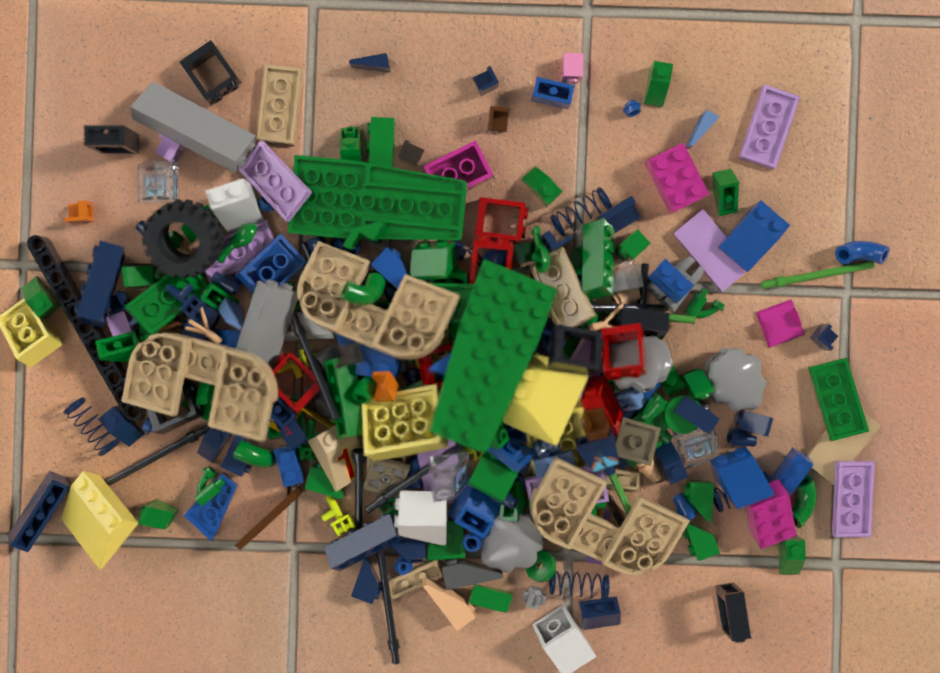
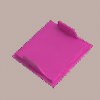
M792 299L756 312L768 348L805 335Z

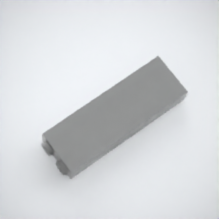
M153 81L131 106L133 120L236 173L239 167L242 168L245 165L248 155L257 146L255 144L256 135Z
M269 279L266 282H257L236 346L238 350L257 355L273 369L276 366L298 300L297 291L293 289L292 285L283 282L282 285H278V282Z

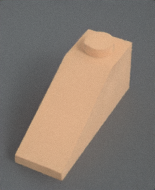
M424 578L422 580L425 590L457 631L476 618L475 606L469 604V600L467 601L463 595L453 590H447L446 587L430 579Z

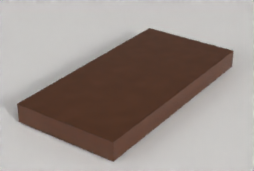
M298 486L235 544L237 549H243L303 493L301 487Z

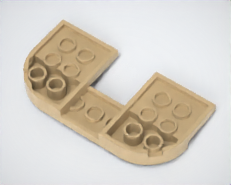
M320 241L317 242L299 279L297 297L302 311L314 324L327 331L402 360L423 357L432 352L441 343L445 336L444 331L460 299L459 295L404 275L388 311L371 304L359 306L349 303L340 298L343 286L348 280L361 286L372 263L369 260Z
M177 333L154 334L148 336L149 338L136 346L129 360L122 402L176 416L184 377L216 386L208 423L209 427L258 441L266 440L273 401H277L278 390L275 376L263 359L246 351Z
M554 457L538 488H534L530 499L531 516L537 529L546 539L569 550L572 548L601 561L603 565L628 575H641L643 571L651 568L655 570L668 559L689 523L686 517L638 495L621 527L591 514L607 485L606 480Z

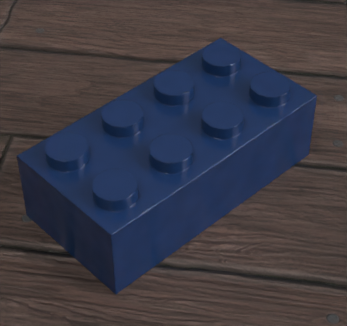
M100 240L99 245H95L93 248V264L88 265L86 271L88 280L87 283L83 282L80 291L82 300L81 302L77 301L74 313H76L79 322L104 328L124 263L125 249L123 246Z

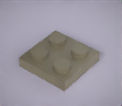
M622 417L616 439L618 457L651 466L661 428Z

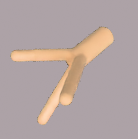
M621 303L604 321L589 324V330L597 331L601 330V328L615 327L608 324V322L620 311L624 304Z
M201 307L200 314L205 328L193 320H189L188 322L196 328L186 326L185 330L204 334L215 344H220L223 339L210 329L203 307Z

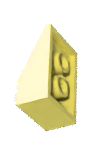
M24 298L0 315V328L16 359L29 367H33L63 345L47 319L37 317L26 304Z

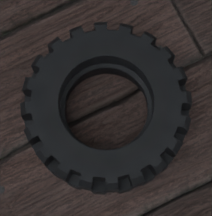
M179 199L163 205L145 222L147 226L142 231V234L146 236L142 239V244L147 247L144 250L146 256L150 255L152 258L150 262L153 265L157 264L160 267L159 271L163 273L167 271L171 277L179 275L183 279L189 276L193 278L205 272L217 260V257L221 255L223 250L221 246L224 245V238L221 237L224 233L223 228L218 227L220 221L217 217L213 218L211 215L213 212L209 208L205 210L203 209L204 205L199 202L193 204L192 200L186 199L182 202ZM172 223L185 224L195 232L199 241V250L196 254L182 253L172 245L168 233L169 226Z

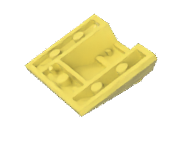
M535 352L530 359L502 422L557 446L590 375L548 368V357Z

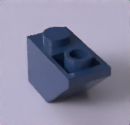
M405 537V539L389 546L407 563L427 562L426 541Z

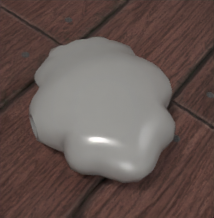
M654 335L644 336L647 375H642L639 378L623 377L620 380L612 381L621 389L633 387L642 393L653 390L658 382H664L667 379L673 365L667 343ZM638 340L623 341L621 344H614L610 347L612 368L639 364Z
M721 348L717 353L713 354L705 362L704 372L714 389V392L709 393L711 399L716 403H726L731 411L754 410L758 408L762 403L763 392L766 388V380L761 376V361L755 355L745 354L742 349Z
M530 512L521 514L519 521H505L500 517V513L497 515L495 523L484 539L481 538V559L483 564L487 567L510 573L516 567L528 569L537 561V552L544 547V536L537 529Z

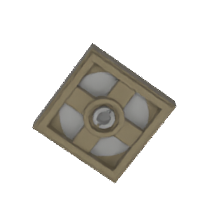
M390 459L374 462L371 460L363 489L385 494L407 478L410 464ZM400 493L394 497L400 498Z

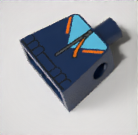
M610 427L608 438L588 441L587 436L576 439L577 450L592 472L602 470L605 476H611L616 472L614 466L619 464V457L612 427Z

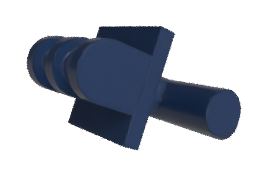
M188 283L180 292L173 285L168 284L165 290L183 303L180 310L194 320L196 313L201 312V307L206 306L203 301L193 294L189 298L187 297L194 287Z

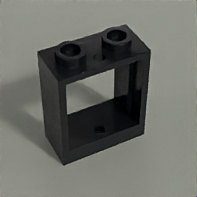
M212 40L179 61L210 105L221 101L226 93L234 92L238 89L239 84L242 83ZM216 55L231 77L207 93L193 73V70Z
M84 125V146L100 154H139V134L124 125Z
M623 306L621 311L617 312L616 318L613 319L612 326L640 323L644 336L654 335L662 340L668 332L670 313Z
M556 324L550 330L548 368L593 376L601 370L603 365V359L601 358V351L604 345L602 332ZM564 336L591 340L590 363L562 359Z
M184 379L182 387L190 412L166 422L163 413L146 409L154 433L165 434L204 416L202 411L204 409L203 404L197 405L196 403L197 387L194 382Z
M734 582L715 585L722 631L735 643H742L746 639H751L744 591Z

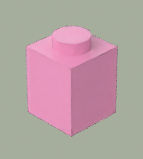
M564 53L562 58V81H567L568 84H577L578 81L582 80L584 53Z

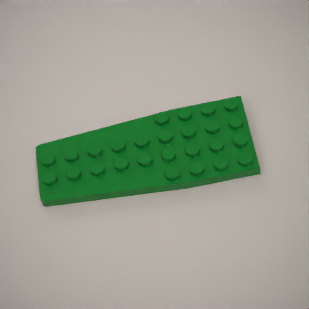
M294 155L293 172L312 191V194L289 222L288 233L347 239L353 228L381 221L387 225L379 239H462L468 186L466 181L354 160ZM365 235L361 237V239H370Z
M483 260L460 321L429 428L431 433L482 453L489 450L537 347L558 289L488 260Z

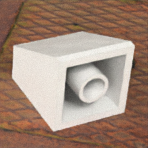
M245 179L206 190L212 211L228 233L235 232L241 225L246 223L257 224L265 221L261 208L258 206V198L254 186Z
M400 491V498H396L395 505L396 510H399V516H395L394 522L395 528H398L399 536L446 545L447 491Z
M564 604L532 624L543 649L561 673H572L596 657L591 645Z

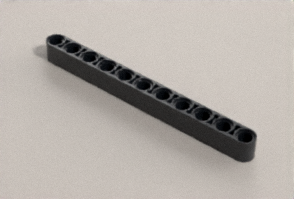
M39 235L29 237L27 247L124 416L131 421L145 417L147 414L146 408L122 402L125 386L124 378L127 372L121 362L110 361L109 365L106 366L104 360L99 359L98 350L95 348L94 343L96 340L106 338L102 329L90 325V331L87 333L85 331L86 324L79 322L76 313H74L77 301L81 302L82 294H80L77 285L54 245L47 237ZM39 240L42 241V246L40 249H38L37 243ZM48 257H51L52 262H51V264L48 266V265H47V259H48ZM60 273L61 281L58 283L56 276ZM68 290H70L71 297L69 299L66 298V292ZM115 373L119 375L118 383L113 379ZM134 406L139 410L138 416H135L132 412Z

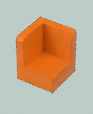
M83 200L78 201L76 204L68 205L69 217L64 218V222L70 224L94 222L92 202Z
M373 372L372 377L377 383L373 396L375 401L394 402L399 385L392 373Z

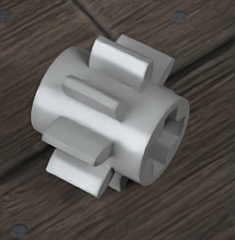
M529 586V591L524 589L522 599L526 602V607L539 609L540 605L545 606L546 594H543V589L540 587Z

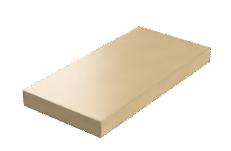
M264 64L256 141L295 146L303 68Z
M560 247L549 254L550 266L546 272L539 273L535 267V262L529 265V268L535 280L558 289L550 309L555 324L577 327L596 315L586 294L582 292V285L564 248Z
M865 412L864 415L869 432L829 441L827 431H825L806 454L814 464L812 469L832 485H834L835 461H853L881 426Z

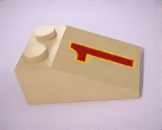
M335 425L308 440L335 492L355 481V463L351 459V450L360 448L357 436L338 439ZM363 463V475L366 474L365 463Z

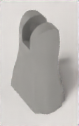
M689 256L674 267L686 277V280L695 285L702 277L704 269L700 265L688 275L685 271L695 261L693 257ZM653 283L647 287L648 291L671 313L678 309L688 295L687 293L675 304Z

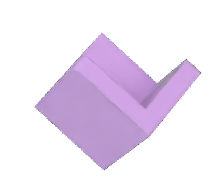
M160 134L158 137L162 141L155 152L176 165L185 148Z
M122 311L106 318L112 336L132 331L138 333L136 326L130 325L133 317L127 311Z

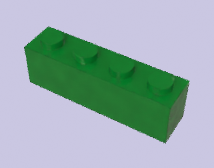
M371 117V122H367V134H370V142H366V153H369V161H366V163L393 167L395 119L390 117Z
M604 218L583 224L582 292L591 300L613 295V236L615 232L613 226Z
M351 356L325 361L330 395L340 417L338 420H335L338 439L362 435V403L357 402L352 397L354 389L359 382L358 375L355 374V357Z

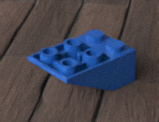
M467 482L447 514L455 523L484 539L495 523V518L498 515L501 504L492 502L487 494L472 487Z

